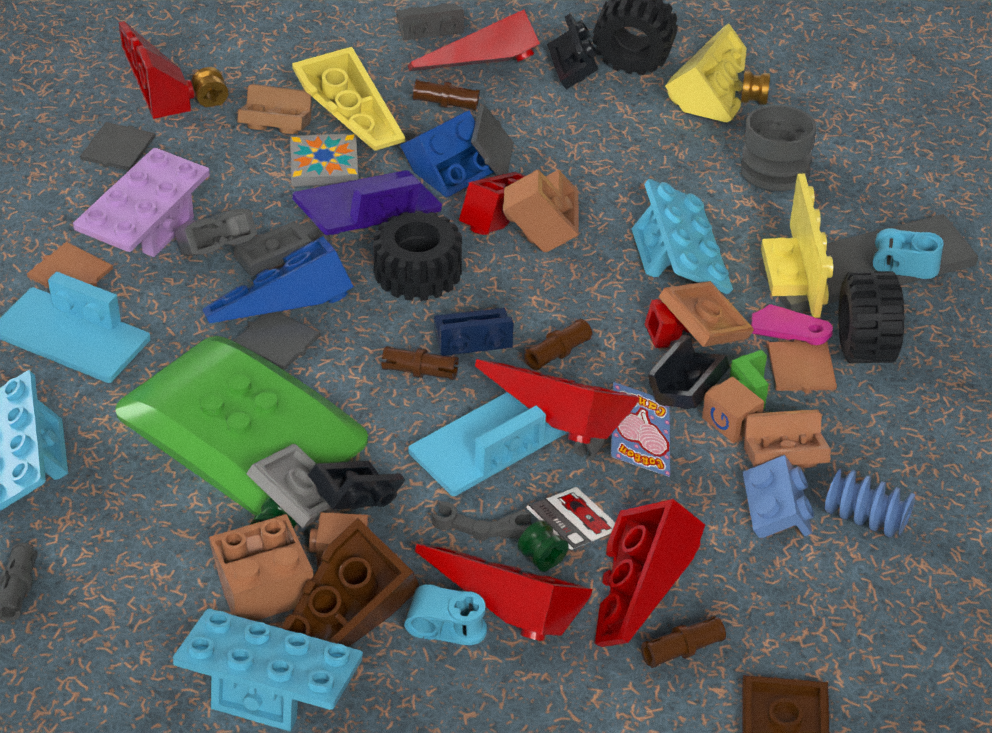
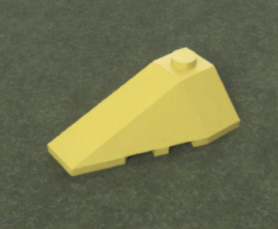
M730 24L725 25L665 85L670 99L673 103L679 105L683 112L728 123L739 111L741 101L738 97L735 98V93L743 88V83L738 79V73L745 69L747 48Z
M353 47L292 63V68L304 90L374 151L405 142L404 134Z

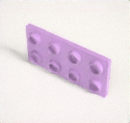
M153 148L73 222L74 230L127 252H131L141 243L143 253L155 257L176 236L174 231L182 224L194 218L191 193L210 175L209 168L158 148Z

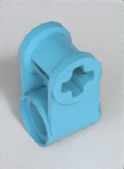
M894 228L881 230L877 234L875 245L878 251L873 257V266L877 271H893L896 275L920 279H931L938 275L944 245L940 236L931 232H912ZM890 238H893L892 248H889ZM888 255L891 256L890 265H887Z
M421 585L415 590L404 626L409 634L418 638L424 637V639L428 640L436 639L461 645L478 644L487 635V624L483 619L486 610L485 602L479 594L474 592L445 589L435 585ZM469 603L472 604V608H473V611H470V613H469ZM465 625L467 635L463 634V626Z

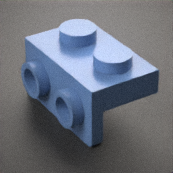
M783 455L743 472L753 531L759 538L770 536L795 525L804 536L812 534L810 519L814 518V512L808 498L804 495L803 490L808 488V484L799 466L794 468L788 458Z

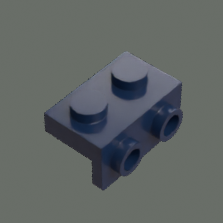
M505 308L434 316V329L441 355L513 348L514 323L512 317H507Z

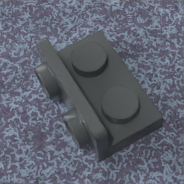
M443 3L437 6L410 7L404 10H396V19L403 40L464 33V10L462 6H457L456 3Z

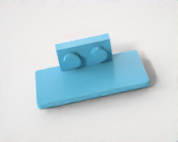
M648 179L644 185L651 205L631 228L645 273L652 277H659L666 267L672 265L675 274L697 283L711 281L720 292L729 294L733 290L728 276L729 273L722 260L720 248L714 238L712 226L708 221L701 199L694 194L687 195L675 190L665 182L659 183Z
M57 271L48 279L50 293L32 287L0 317V340L106 383H111L151 340L149 332L121 322L116 294Z
M30 370L16 378L10 379L4 386L0 387V511L42 486L46 481L45 473L54 480L68 474L62 418L37 399L35 374Z
M506 392L409 445L408 453L451 496H457L568 432L555 429L546 422V414L539 407L534 406L529 409L510 393Z
M207 609L174 654L173 665L211 676V709L291 732L297 720L298 701L329 710L334 709L360 665L363 652L342 644L267 625L263 622L238 617L223 611Z

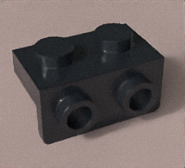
M570 13L565 16L569 30L547 44L559 80L566 89L583 81L587 76L599 70L594 58L598 53L592 42L587 39L591 36L588 28L582 20L576 22Z
M682 335L648 374L649 384L653 390L656 402L661 406L680 407L682 409L696 408L704 399L705 393L730 368L727 355L695 353L691 337L689 335Z
M370 461L318 463L308 473V476L317 487L319 495L327 501L332 510L373 506L384 507L396 498L398 489L405 482V478L401 473L379 474Z

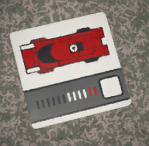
M577 487L527 506V509L536 518L546 521L553 528L554 535H561L568 542L569 549L577 548L611 534L615 522Z

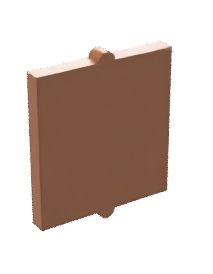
M66 242L52 254L45 255L43 257L44 260L27 273V277L49 288L48 279L57 271L97 286V282L113 269V265Z
M796 339L794 342H768L767 347L776 391L802 390L804 393H808L810 390H836L837 384L827 341L821 345H811L806 341L801 342V340Z

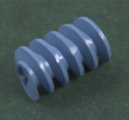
M840 468L826 496V512L833 514L840 507L839 514L842 519L847 520L854 513V521L857 525L862 526L869 519L870 530L877 531L884 524L885 536L892 537L898 530L899 535H901L909 521L915 503V494L911 493L905 501H901V488L896 487L888 496L885 494L886 482L881 481L873 490L870 488V476L867 475L858 484L856 483L855 470H851L843 478L841 477Z

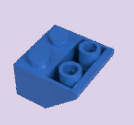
M470 110L400 145L413 172L446 198L468 187L469 182L481 180L494 173L491 167L485 164L484 158L471 143L475 120Z

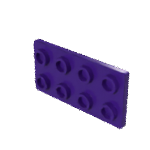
M408 170L295 191L292 198L325 235H336L341 232L379 225L382 222H388V218L393 215L398 217L403 212L415 213V211H423V213H437L442 210V204Z

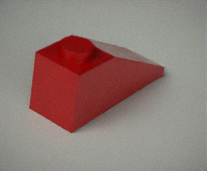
M511 172L469 182L459 221L470 225L469 229L481 235H489L490 232L504 229L510 223L503 212L504 188L525 177V175Z

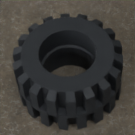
M663 0L606 1L593 31V44L597 45L596 51L598 55L604 56L602 61L607 65L610 63L614 65V70L619 71L622 69L628 74L637 72L638 75H645L646 70L652 73L657 70L658 66L662 67L670 54L678 30V25L676 24L677 16L675 13H671L672 6L669 3L664 4ZM624 27L639 29L647 36L633 35Z
M403 212L398 217L393 215L388 218V222H382L378 226V231H375L373 241L374 273L377 283H381V288L384 291L391 290L392 296L397 298L404 295L405 300L413 301L414 297H420V301H425L431 295L434 298L441 297L443 290L449 293L453 289V284H458L462 274V236L458 232V227L455 223H450V219L444 216L438 217L437 213Z
M893 271L847 272L841 285L838 307L839 338L841 349L847 362H896L902 348L905 321L903 292L896 273Z

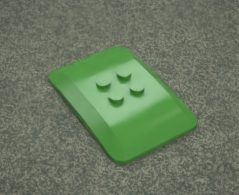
M221 336L209 337L198 343L123 397L115 408L117 418L122 423L255 516L262 513L261 507L270 496L246 474L254 463L292 444H296L316 464L348 462L362 451L368 443L366 429L332 402L267 359Z

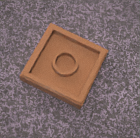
M711 281L666 287L659 295L661 301L703 347L745 340L754 331L747 320Z

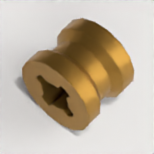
M204 67L193 75L191 82L200 105L204 107L218 106L227 100L229 95L228 88L218 69Z
M751 71L744 72L741 103H748L752 100L758 101L760 105H767L770 73L754 75Z

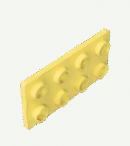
M805 173L797 174L790 219V229L793 238L762 239L761 252L771 296L807 295L812 317L820 318L822 305L828 304L829 291L826 282L827 278H832L833 259L831 256L826 255L827 238L825 232H820L819 209H814L813 186H808Z

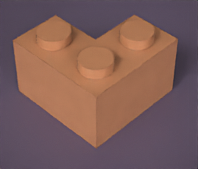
M538 169L504 188L503 212L510 222H515L523 230L527 240L532 244L535 243L543 252H549L579 236L578 190L559 169L547 176H544Z

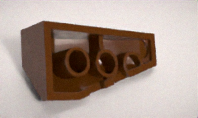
M357 518L327 546L321 557L322 562L313 578L311 580L308 579L302 590L303 595L293 613L287 616L281 628L350 647L392 616L414 595L416 588L419 587V583L414 572Z

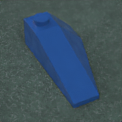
M322 236L282 258L285 265L281 268L265 269L258 273L257 277L253 280L254 285L248 288L246 285L236 287L202 310L208 322L215 323L313 306L327 301L334 303L343 299L348 294L347 291L354 286L335 249Z

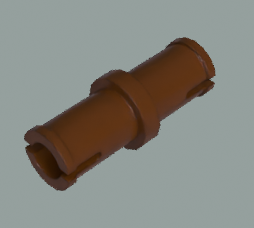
M418 79L415 81L413 100L438 103L443 108H448V105L475 111L477 110L480 90L454 87L450 82H445L442 85Z
M578 319L561 331L554 330L548 333L544 341L525 350L524 358L531 369L537 371L556 358L563 359L571 353V349L591 339L593 333L590 325L584 319Z
M386 346L382 354V359H387L386 362H381L383 370L413 373V376L417 378H423V375L455 380L459 367H454V365L459 364V358L456 356L430 354L426 349L422 348L410 351L391 348L390 346Z
M715 615L688 627L683 624L672 628L671 633L643 642L641 645L642 656L646 664L651 666V668L680 656L684 659L695 655L696 650L724 641L726 638L725 627L721 619Z

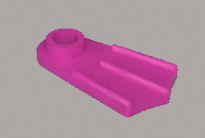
M772 304L752 314L751 326L754 329L752 334L786 340H802L811 345L824 344L833 335V326L829 322Z

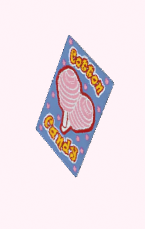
M613 382L614 391L636 396L638 401L637 405L612 433L611 457L670 477L669 406L659 405L653 395Z

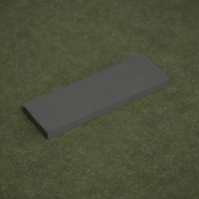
M944 214L889 227L903 231L931 232L940 236L944 245L938 275L977 265L978 255ZM881 230L827 243L826 255L831 256L833 259L832 278H827L826 282L829 291L828 304L839 301L841 285L847 272L877 271L873 266V257L878 251L875 245V238ZM890 238L889 248H892L893 238ZM888 255L887 265H890L891 256ZM762 259L760 260L759 270L768 282L764 261ZM897 275L901 285L922 280L916 277ZM807 295L778 296L786 309L795 312L810 309Z

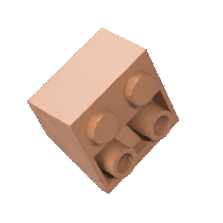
M287 514L209 537L224 596L232 615L257 621L295 609L303 595L302 590L308 579L311 580L313 578V569Z

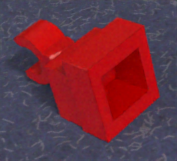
M661 299L651 301L644 324L655 348L669 347L671 341L678 340L681 337L683 330L690 333Z

